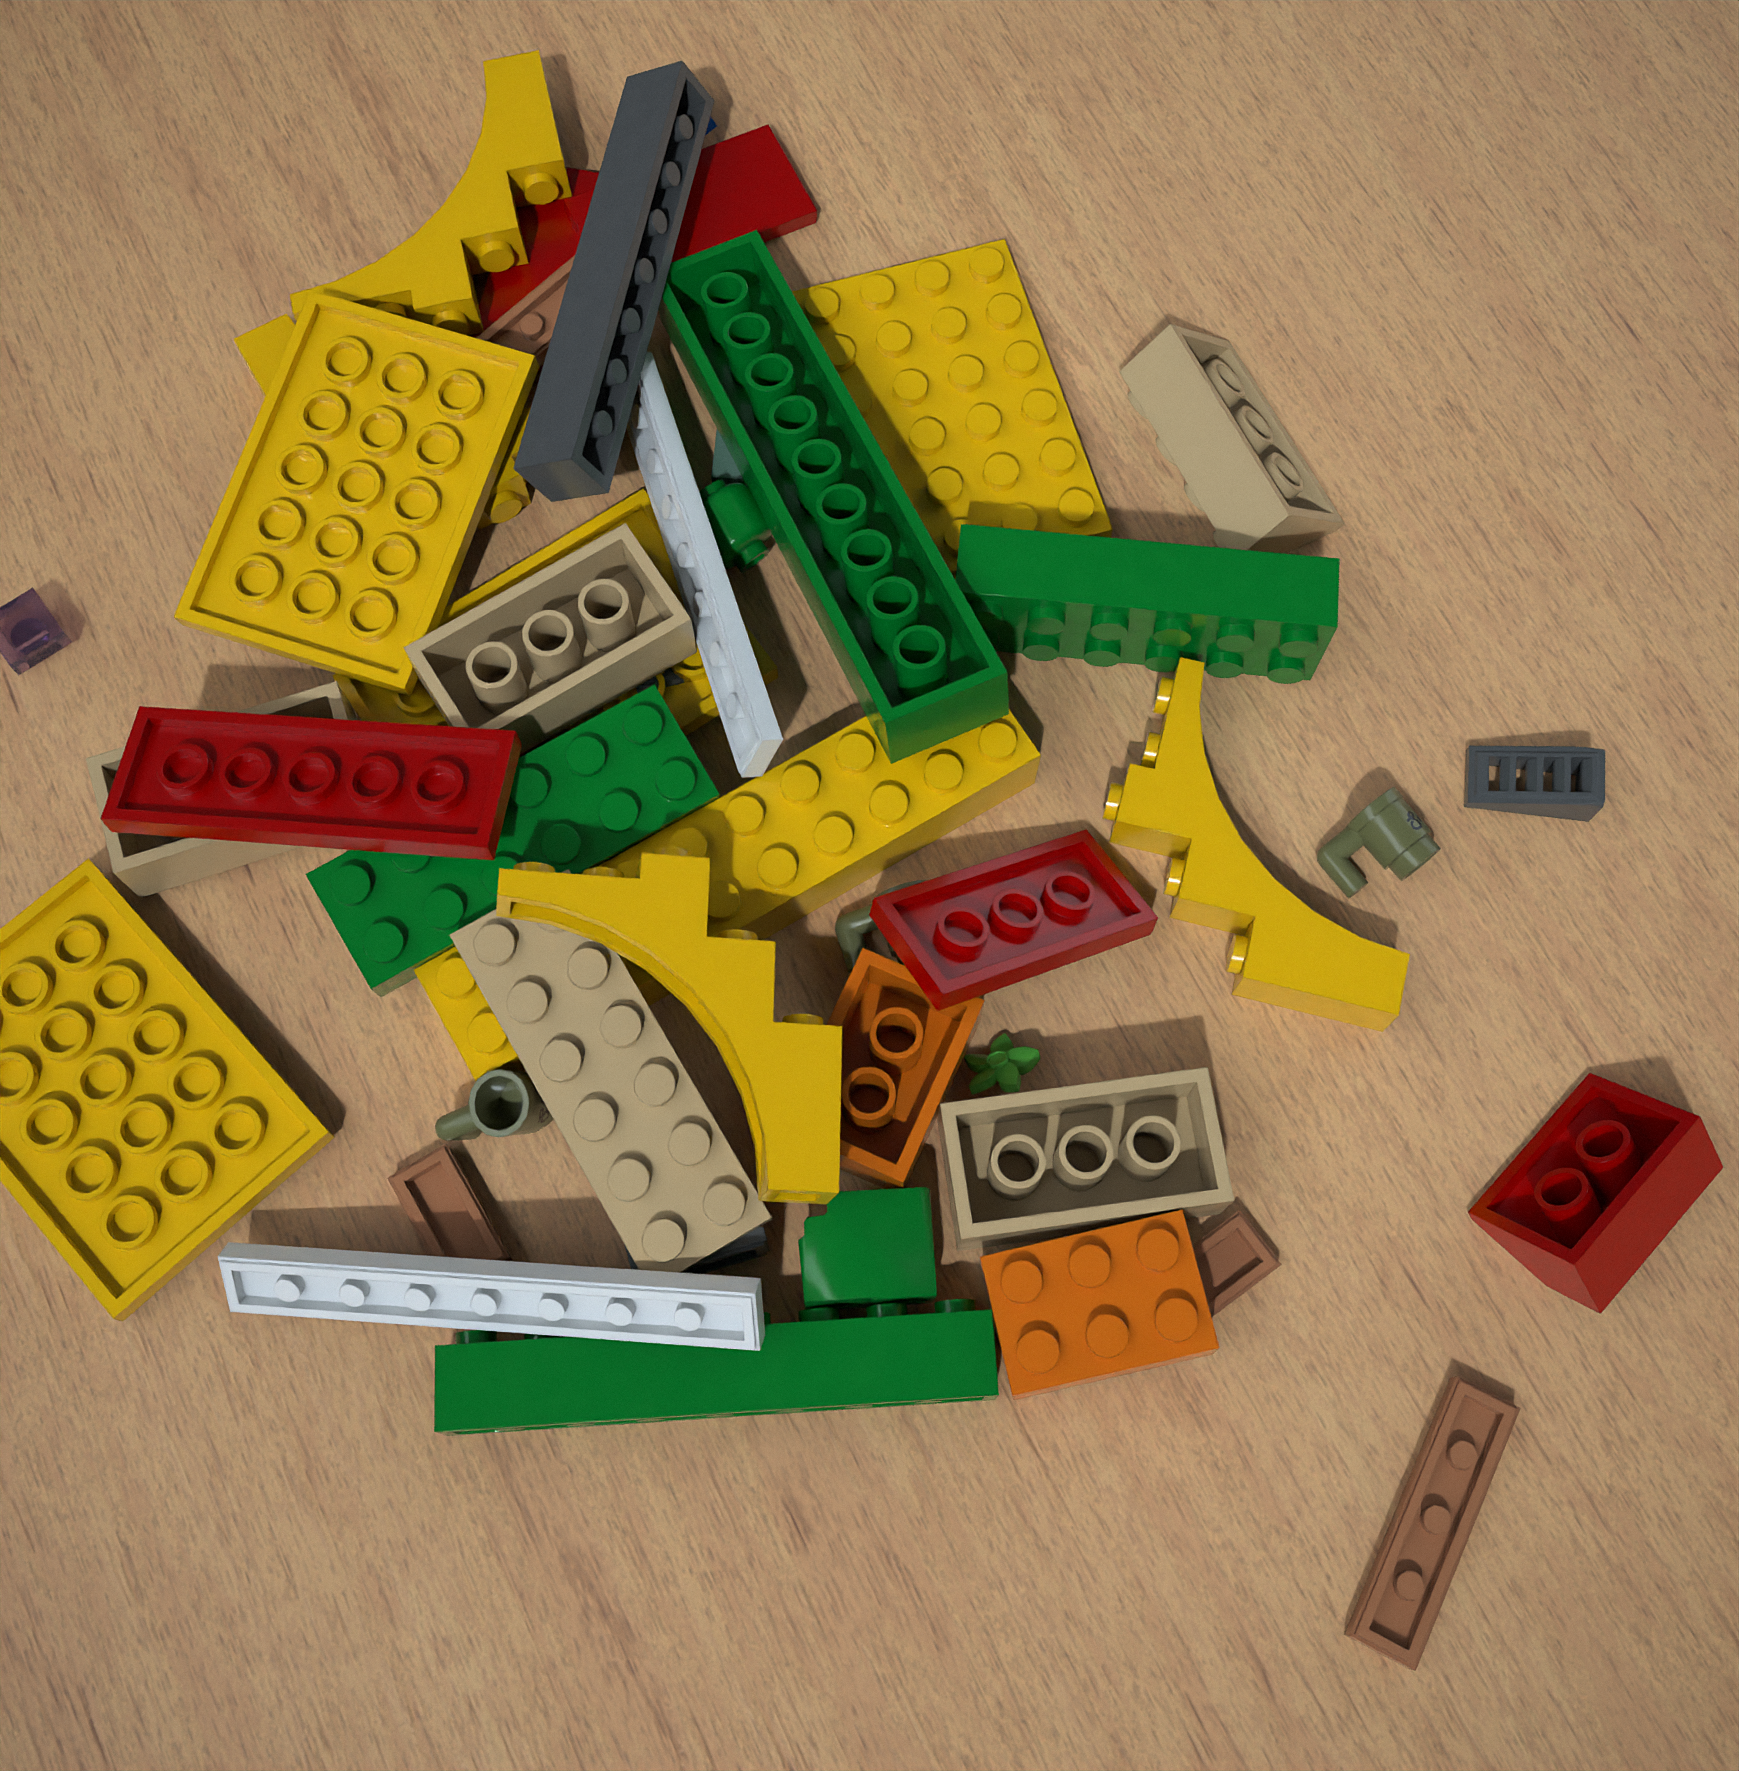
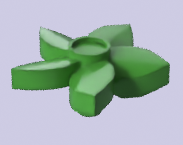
M1004 1033L993 1041L989 1055H965L964 1060L968 1068L978 1073L969 1084L971 1094L987 1090L997 1080L1001 1090L1004 1092H1019L1021 1086L1020 1075L1030 1072L1041 1059L1039 1051L1026 1046L1014 1048L1012 1041Z

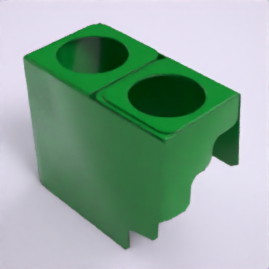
M929 1188L839 1191L827 1204L825 1215L807 1217L804 1221V1236L798 1240L805 1309L838 1308L840 1310L891 1303L907 1305L933 1303L937 1296L931 1194Z

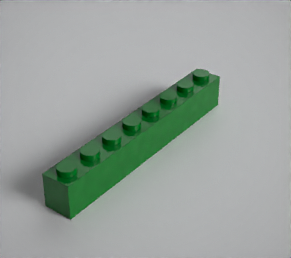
M953 1299L935 1302V1313L908 1315L907 1304L891 1303L866 1307V1318L840 1319L838 1308H813L798 1311L799 1322L771 1324V1313L763 1312L765 1337L760 1351L524 1334V1340L497 1341V1331H461L455 1333V1344L435 1345L434 1432L446 1436L995 1400L999 1396L992 1309L976 1310L974 1299Z

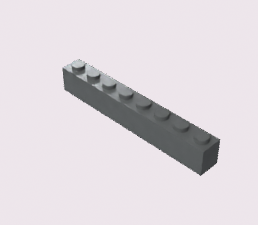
M683 61L627 76L513 468L551 502L606 494L610 490L714 105V99Z

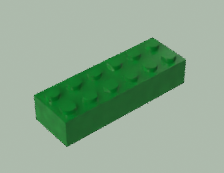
M961 524L955 580L996 652L1021 653L1025 657L1036 661H1050L1057 657L1084 659L1086 663L1099 667H1109L1118 663L1145 665L1146 668L1155 672L1175 671L1180 657L1204 662V671L1218 678H1233L1246 674L1267 676L1269 680L1276 683L1292 684L1301 680H1311L1338 628L1339 558Z
M654 684L518 759L494 860L349 850L305 875L370 989L378 996L383 997L417 978L414 969L455 947L450 934L496 909L499 868L513 869L514 865L518 863L539 862L554 867L557 873H562L569 869L571 874H583L584 870L603 864L717 800L720 794Z

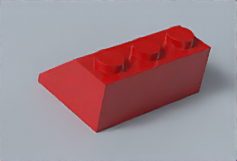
M1589 1073L1473 1205L1468 1214L1472 1221L1544 1285L1601 1314L1723 1169V1165L1700 1116Z

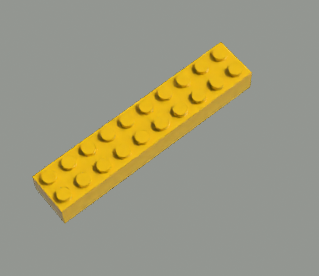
M1009 709V714L891 764L867 716L768 770L762 777L752 779L597 867L617 869L624 873V878H636L641 853H653L655 849L660 847H681L692 851L694 857L710 858L707 937H717L719 932L725 930H747L756 933L758 940H764L1033 785L1036 780L1041 754ZM456 946L414 969L416 976L475 1081L488 1071L498 1069L526 1071ZM619 955L648 1006L671 994L645 969Z

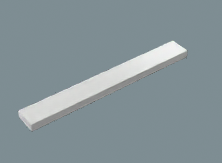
M647 352L626 428L686 612L692 621L694 637L738 772L742 778L762 777L783 741V737L652 352Z
M228 1242L218 1255L230 1312L755 1351L761 1350L765 1337L761 1278Z

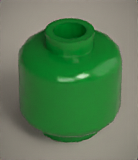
M717 480L699 492L725 569L737 566L740 572L743 573L762 561L770 551L765 542L769 539L771 532L749 489L743 483L737 482L726 485L723 480Z

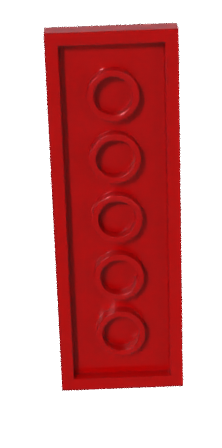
M139 706L100 819L111 832L494 860L522 743L517 732L514 730Z

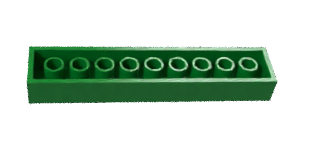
M758 231L749 232L672 262L658 309L661 322L743 480L756 501L771 534L890 763H895L1008 715L1007 670Z

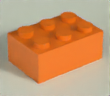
M862 948L826 1024L842 1026L840 1169L883 1189L906 1188L938 1117L940 1104L944 1103L980 1023L985 1000L976 997L937 1011L906 966L865 948Z
M1183 1209L980 1256L1013 1400L1213 1355L1220 1348Z

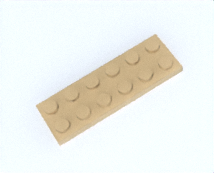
M567 869V870H565V871L562 872V873H570V874H571V872L569 871V869ZM496 909L450 934L453 943L639 1270L683 1273L772 1219L763 1201H758L756 1189L618 953L599 942L549 924L496 916Z

